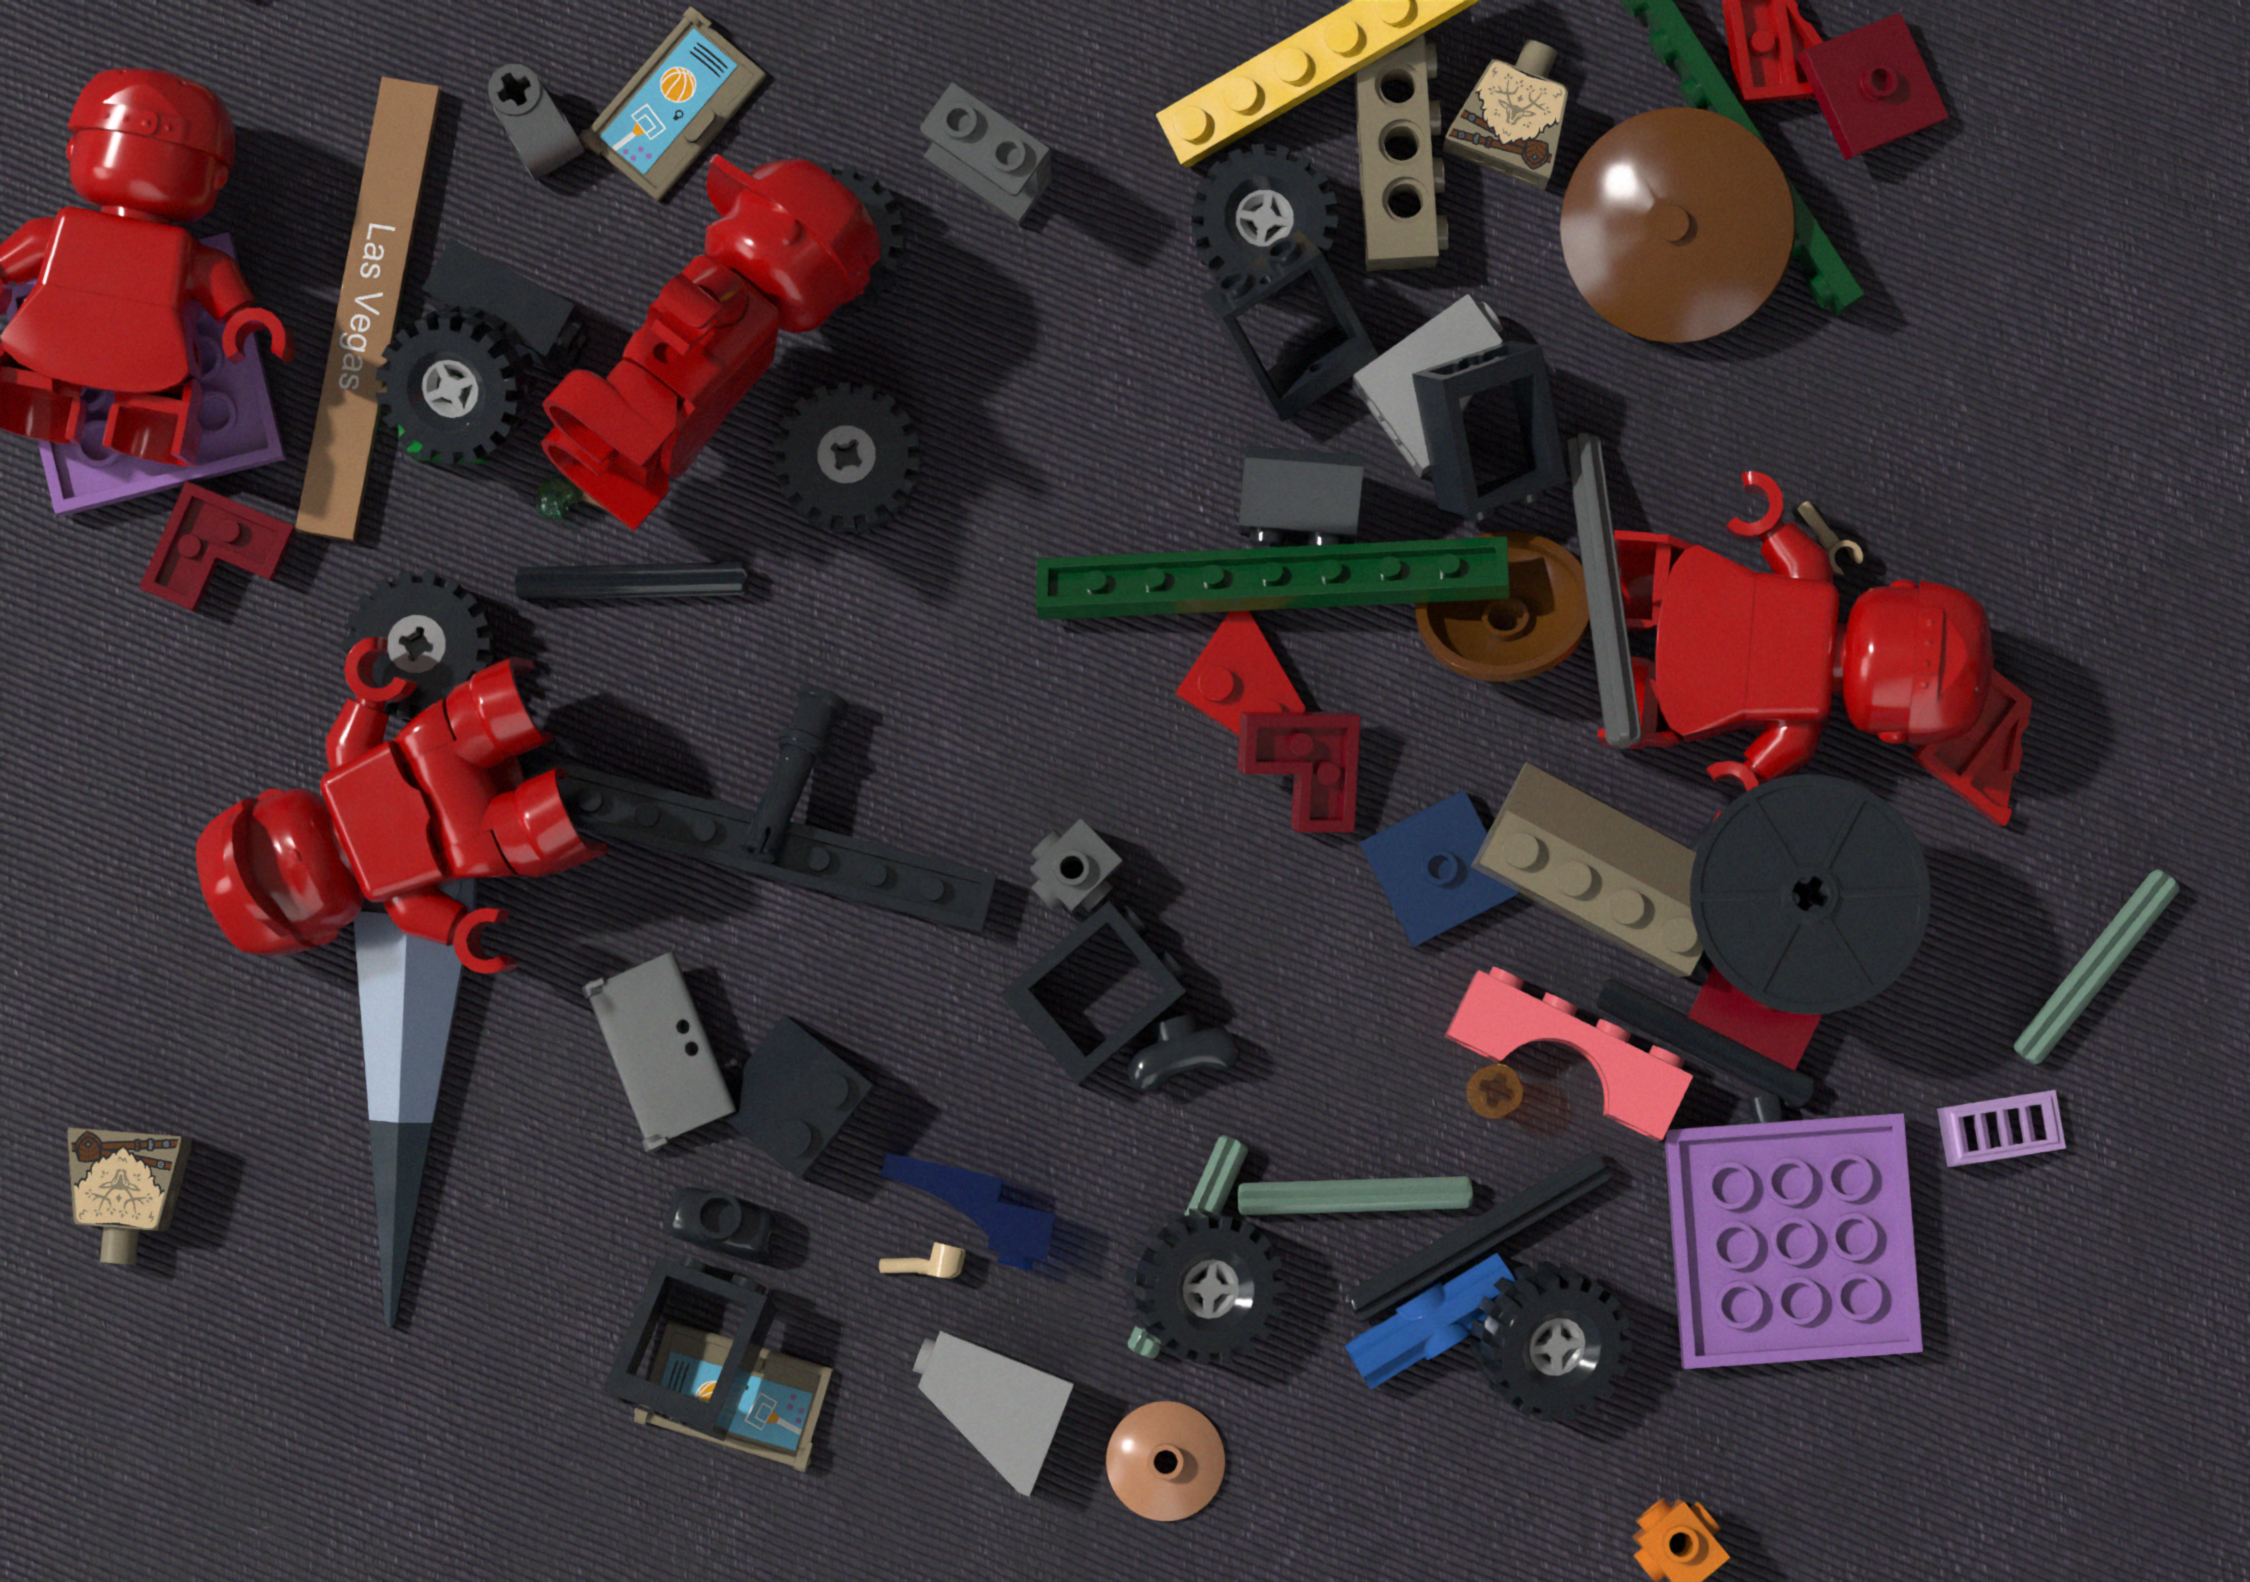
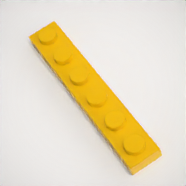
M1353 0L1158 112L1156 116L1180 164L1185 168H1189L1480 0Z

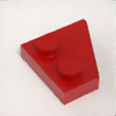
M1721 0L1736 98L1740 105L1816 98L1797 55L1803 50L1820 44L1823 41L1812 24L1800 16L1797 2L1795 0Z
M1249 610L1229 611L1175 692V696L1238 737L1240 712H1305L1306 709Z
M1993 668L1992 683H1990L1982 716L1974 728L1952 741L1919 745L1911 758L1995 825L2005 826L2010 820L2012 811L2011 808H2008L2013 776L2014 773H2019L2022 759L2021 736L2028 727L2033 700Z

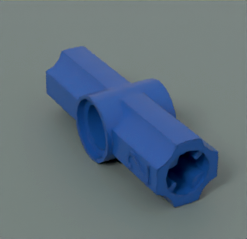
M1498 1253L1493 1254L1444 1285L1441 1282L1433 1285L1396 1308L1397 1314L1380 1324L1374 1325L1344 1345L1351 1360L1371 1390L1422 1358H1425L1427 1361L1472 1333L1470 1329L1473 1318L1484 1321L1487 1313L1478 1307L1484 1295L1492 1301L1497 1298L1500 1292L1493 1285L1501 1277H1504L1511 1283L1515 1282L1514 1277Z

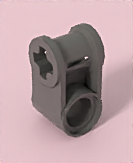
M507 64L492 74L488 83V94L494 111L508 133L510 143L534 182L585 152L566 117L559 108L555 107L538 77L530 68L522 64ZM515 85L519 91H524L527 101L517 106L515 101L512 99L508 100L506 89Z

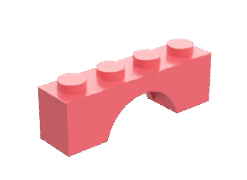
M1492 967L1489 975L1480 970L1475 973L1444 1036L1445 1038L1496 1063L1500 1062L1517 1047L1527 1043L1552 1041L1565 1044L1581 1053L1596 1070L1604 1094L1603 1116L1656 1142L1663 1140L1693 1078V1075L1681 1070L1685 1060L1654 1045L1648 1054L1628 1044L1631 1036L1629 1032L1605 1020L1599 1019L1596 1027H1593L1575 1018L1574 1016L1578 1008L1557 996L1546 993L1542 1001L1521 991L1525 983L1523 980L1502 969Z

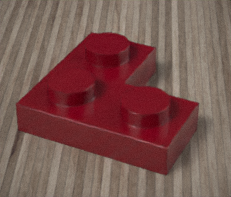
M186 481L139 585V589L197 614L220 560L274 583L296 533L295 527Z
M1240 712L1237 770L1243 774H1294L1291 828L1296 832H1354L1361 716L1354 712Z

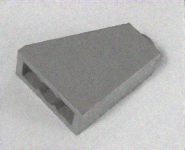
M1469 294L1462 297L1353 376L1352 387L1419 478L1430 471V464L1412 374L1502 344L1503 341L1498 333L1503 331V327L1493 310L1485 302L1476 305ZM1474 394L1459 399L1462 414Z
M943 1330L939 1332L936 1341L925 1338L912 1370L922 1374L918 1388L1017 1492L1030 1497L1074 1383Z

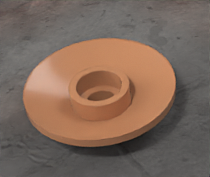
M1160 1401L1135 1409L1119 1423L1109 1441L1106 1467L1114 1492L1130 1510L1148 1519L1174 1521L1195 1514L1211 1501L1222 1482L1225 1469V1454L1217 1430L1202 1413L1182 1403ZM1168 1450L1176 1455L1178 1462L1174 1471L1161 1473L1155 1468L1154 1458L1160 1451Z

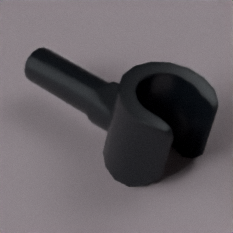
M1776 1094L1747 1099L1750 1118L1740 1119L1729 1125L1781 1122L1783 1113L1780 1098Z

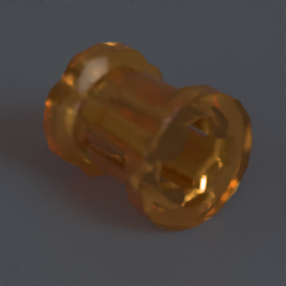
M1497 1063L1483 1067L1475 1072L1468 1081L1466 1090L1468 1104L1473 1111L1482 1117L1490 1119L1504 1117L1514 1111L1521 1102L1523 1095V1086L1518 1079L1516 1071L1507 1065ZM1495 1076H1500L1504 1079L1502 1089L1510 1093L1509 1100H1500L1493 1107L1485 1104L1487 1094L1479 1090L1481 1082L1489 1083Z

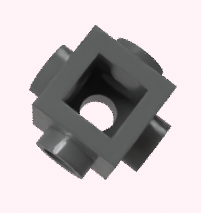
M1080 818L1063 836L1056 829L1053 830L1031 852V855L1037 862L1030 868V871L1038 881L1030 888L1055 913L1062 906L1072 915L1081 906L1090 913L1114 889L1107 880L1123 865V861ZM1068 863H1078L1083 868V873L1076 879H1067L1061 872Z

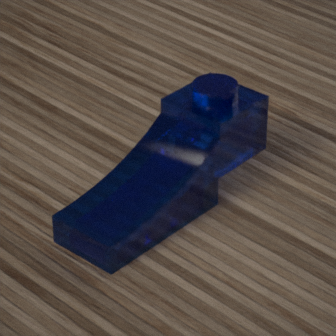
M886 1153L881 1173L882 1177L925 1190L959 1209L990 1237L987 1249L1000 1251L997 1263L1032 1271L1034 1259L1047 1262L1057 1215L999 1202L1004 1183L1003 1178Z

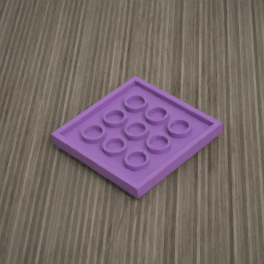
M229 232L199 239L203 245L222 250L234 258L240 268L233 237ZM37 281L27 283L21 287H12V300L6 311L9 323ZM201 306L199 323L196 326L202 354V378L199 383L203 392V400L198 419L203 426V433L196 467H180L147 461L120 454L104 447L102 443L109 410L115 402V392L86 387L82 396L87 402L88 411L81 445H66L37 439L55 514L63 517L184 486L186 481L196 483L286 460L287 457L256 331L248 335L244 341L243 351L246 358L235 365L227 359L222 347V334L226 324L219 325Z
M1904 1113L1667 1130L1664 1140L1682 1368L1691 1369L1923 1352Z

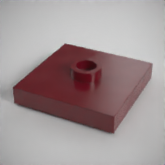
M1901 12L1807 48L1797 55L1845 161L1940 124L1949 117Z
M1713 964L1687 1018L1795 1071L1823 1014H1797L1768 1007L1740 992L1725 979Z

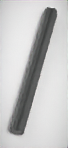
M1588 432L1578 433V437L1569 439L1566 449L1605 736L1609 745L1625 749L1629 748L1631 744L1640 742L1642 731L1602 445L1598 436H1589Z

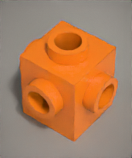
M1662 1498L1636 1520L1641 1529L1632 1538L1641 1549L1633 1556L1654 1582H1659L1663 1577L1669 1582H1702L1730 1558L1713 1537L1721 1530L1720 1527L1698 1501L1689 1508L1684 1501L1678 1498L1670 1505ZM1682 1532L1684 1536L1683 1547L1677 1552H1671L1669 1547L1671 1537L1676 1533Z

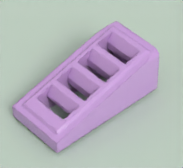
M2056 1090L1937 1109L1947 1167L2066 1148ZM2041 1104L2047 1139L2036 1141L2030 1106ZM2017 1108L2023 1143L2013 1145L2007 1110ZM1995 1112L2001 1147L1991 1148L1985 1113ZM1973 1115L1979 1150L1969 1152L1963 1117Z

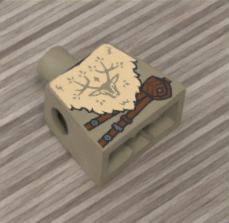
M1526 40L1516 66L1492 59L1449 128L1442 151L1545 191L1554 165L1569 88L1548 79L1558 54L1557 51L1541 42Z
M68 1127L67 1137L74 1222L79 1225L103 1226L100 1262L136 1265L139 1229L168 1231L192 1147V1138Z

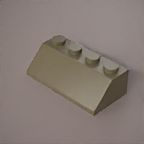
M1525 762L1470 867L1678 978L1691 975L1704 950L1695 930L1690 905V880L1696 852Z

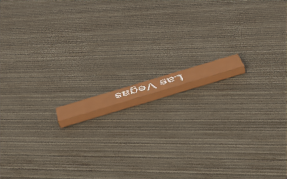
M388 77L381 78L295 527L298 533L356 542L382 408V405H378L376 392L386 386L385 381L375 380L377 367L388 361V359L381 355L386 346L395 339L442 92L439 86Z

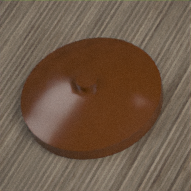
M1669 107L1641 113L1623 121L1600 137L1587 151L1572 174L1566 189L1561 211L1560 235L1565 262L1571 278L1588 304L1599 315L1621 330L1637 337L1665 343H1692L1715 338L1737 328L1753 317L1769 301L1782 282L1791 262L1796 239L1797 217L1795 201L1787 176L1771 150L1756 135L1737 122L1714 112L1697 108Z

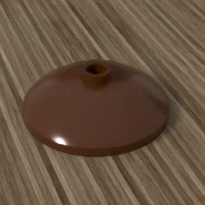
M1495 532L1474 537L1507 536L1510 599L1415 603L1419 634L1431 654L1443 665L1461 675L1493 682L1529 678L1550 670L1569 657L1584 639L1590 626L1583 567L1568 550L1547 538L1524 532ZM1504 628H1514L1511 630L1502 631V629Z

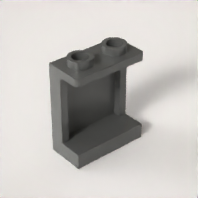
M951 82L920 126L921 134L933 142L923 156L924 162L1018 226H1020L1052 180L1050 149L953 82Z

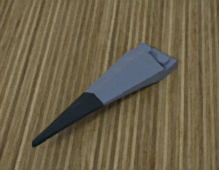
M466 879L440 888L443 892L467 906V914L476 910L477 879ZM365 898L358 917L353 921L385 1324L390 1330L397 1323L432 1127L465 966L455 954L454 943L448 947L404 934L391 920L383 902H372Z

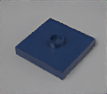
M1465 789L1359 842L1412 949L1518 895L1517 891L1470 867L1487 836V832Z

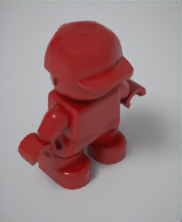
M113 68L97 73L83 88L67 126V129L74 135L66 147V156L70 162V181L77 194L90 205L101 209V212L67 206L60 209L55 217L28 220L0 244V317L7 311L12 300L11 283L15 281L21 287L38 278L36 285L1 334L0 430L47 442L74 446L81 445L88 411L87 402L82 396L85 388L114 391L115 402L109 410L102 443L104 447L120 454L147 461L192 468L196 467L203 433V426L198 419L203 400V392L199 383L202 378V354L196 326L199 323L201 306L219 325L226 324L222 334V347L227 359L235 365L246 358L243 351L244 341L254 331L259 329L270 330L272 334L271 352L287 364L291 362L295 355V340L291 330L272 312L262 308H252L256 303V299L234 258L222 250L203 245L188 230L179 227L198 222L212 212L218 198L219 189L224 186L228 178V171H233L235 131L225 102L207 86L175 73L143 68Z
M715 154L709 161L706 188L710 201L723 218L712 222L711 225L706 227L705 254L695 257L680 274H677L662 288L660 296L648 308L647 319L643 327L632 335L625 347L622 361L612 369L606 379L588 370H572L542 403L546 414L555 425L541 441L542 448L550 461L571 482L633 532L638 529L669 493V475L677 478L688 470L726 416L772 364L778 331L782 330L789 333L812 331L822 325L840 304L843 305L853 301L859 294L864 293L863 289L870 281L869 270L881 256V238L860 198L842 181L821 166L803 159L791 158L762 164L748 174L722 156Z
M1749 471L1741 474V480L1745 492L1759 494L1768 501L1770 506L1764 518L1752 523L1743 522L1735 517L1726 524V530L1737 540L1748 543L1762 542L1763 546L1759 551L1774 574L1756 572L1702 546L1693 545L1669 534L1614 531L1627 631L1651 632L1658 627L1656 661L1651 662L1643 657H1631L1642 737L1640 742L1631 744L1629 749H1642L1645 746L1670 748L1681 743L1682 736L1684 742H1693L1726 735L1742 729L1763 730L1743 753L1747 759L1744 763L1722 761L1706 768L1707 774L1715 783L1722 779H1733L1741 783L1747 792L1773 779L1790 776L1811 762L1819 747L1822 729L1829 724L1831 719L1833 693H1842L1843 710L1850 723L1859 731L1878 735L1882 741L1890 744L1903 743L1907 740V737V746L1931 745L1952 741L1971 731L1982 716L1989 694L1990 683H1992L1994 664L1990 623L1983 605L1963 590L1942 583L1920 580L1919 587L1911 580L1899 579L1893 581L1890 587L1870 588L1859 595L1850 608L1847 623L1839 622L1840 597L1839 591L1834 585L1833 567L1828 552L1793 521L1788 524L1782 521L1784 516L1782 492L1777 483L1766 474ZM1598 728L1597 738L1602 747L1619 748L1618 746L1609 745L1606 741L1605 729ZM1718 811V813H1717L1715 819L1719 816V814H1720L1722 811Z
M364 638L355 644L346 656L344 666L346 682L351 690L357 694L356 699L347 698L326 737V758L330 770L322 776L320 781L323 797L316 792L303 788L286 791L269 789L262 792L257 798L242 799L210 821L196 842L198 879L207 906L224 935L240 951L272 957L299 953L330 943L337 937L338 929L348 925L358 917L366 898L372 902H383L391 920L404 934L448 947L454 943L455 954L461 963L470 970L484 974H499L512 971L518 966V963L510 954L499 955L491 959L484 953L480 943L481 932L484 927L492 922L505 923L510 910L483 908L467 914V906L443 892L440 888L466 879L519 876L538 877L559 873L609 852L606 844L585 841L575 828L559 788V780L568 777L565 768L557 767L527 780L517 758V755L524 754L554 741L550 732L542 731L532 720L516 685L515 677L534 670V664L532 660L512 656L478 671L470 680L458 684L446 698L437 701L418 714L393 740L383 743L390 716L389 713L383 711L385 705L401 702L413 693L418 683L406 678L394 677L392 682L386 687L380 688L377 686L372 675L373 664L378 657L388 653V638Z

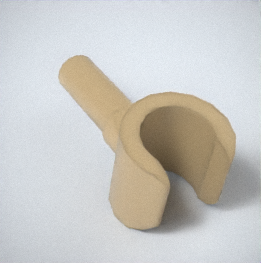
M1809 500L1797 508L1818 537V541L1824 550L1828 552L1833 567V574L1844 575L1841 568L1835 562V553L1841 547L1849 552L1851 559L1856 564L1862 563L1863 553L1861 548L1850 540L1840 541L1835 533L1828 528Z
M934 1242L930 1260L922 1258H881L879 1270L880 1273H918L953 1279L962 1271L966 1252L961 1248Z

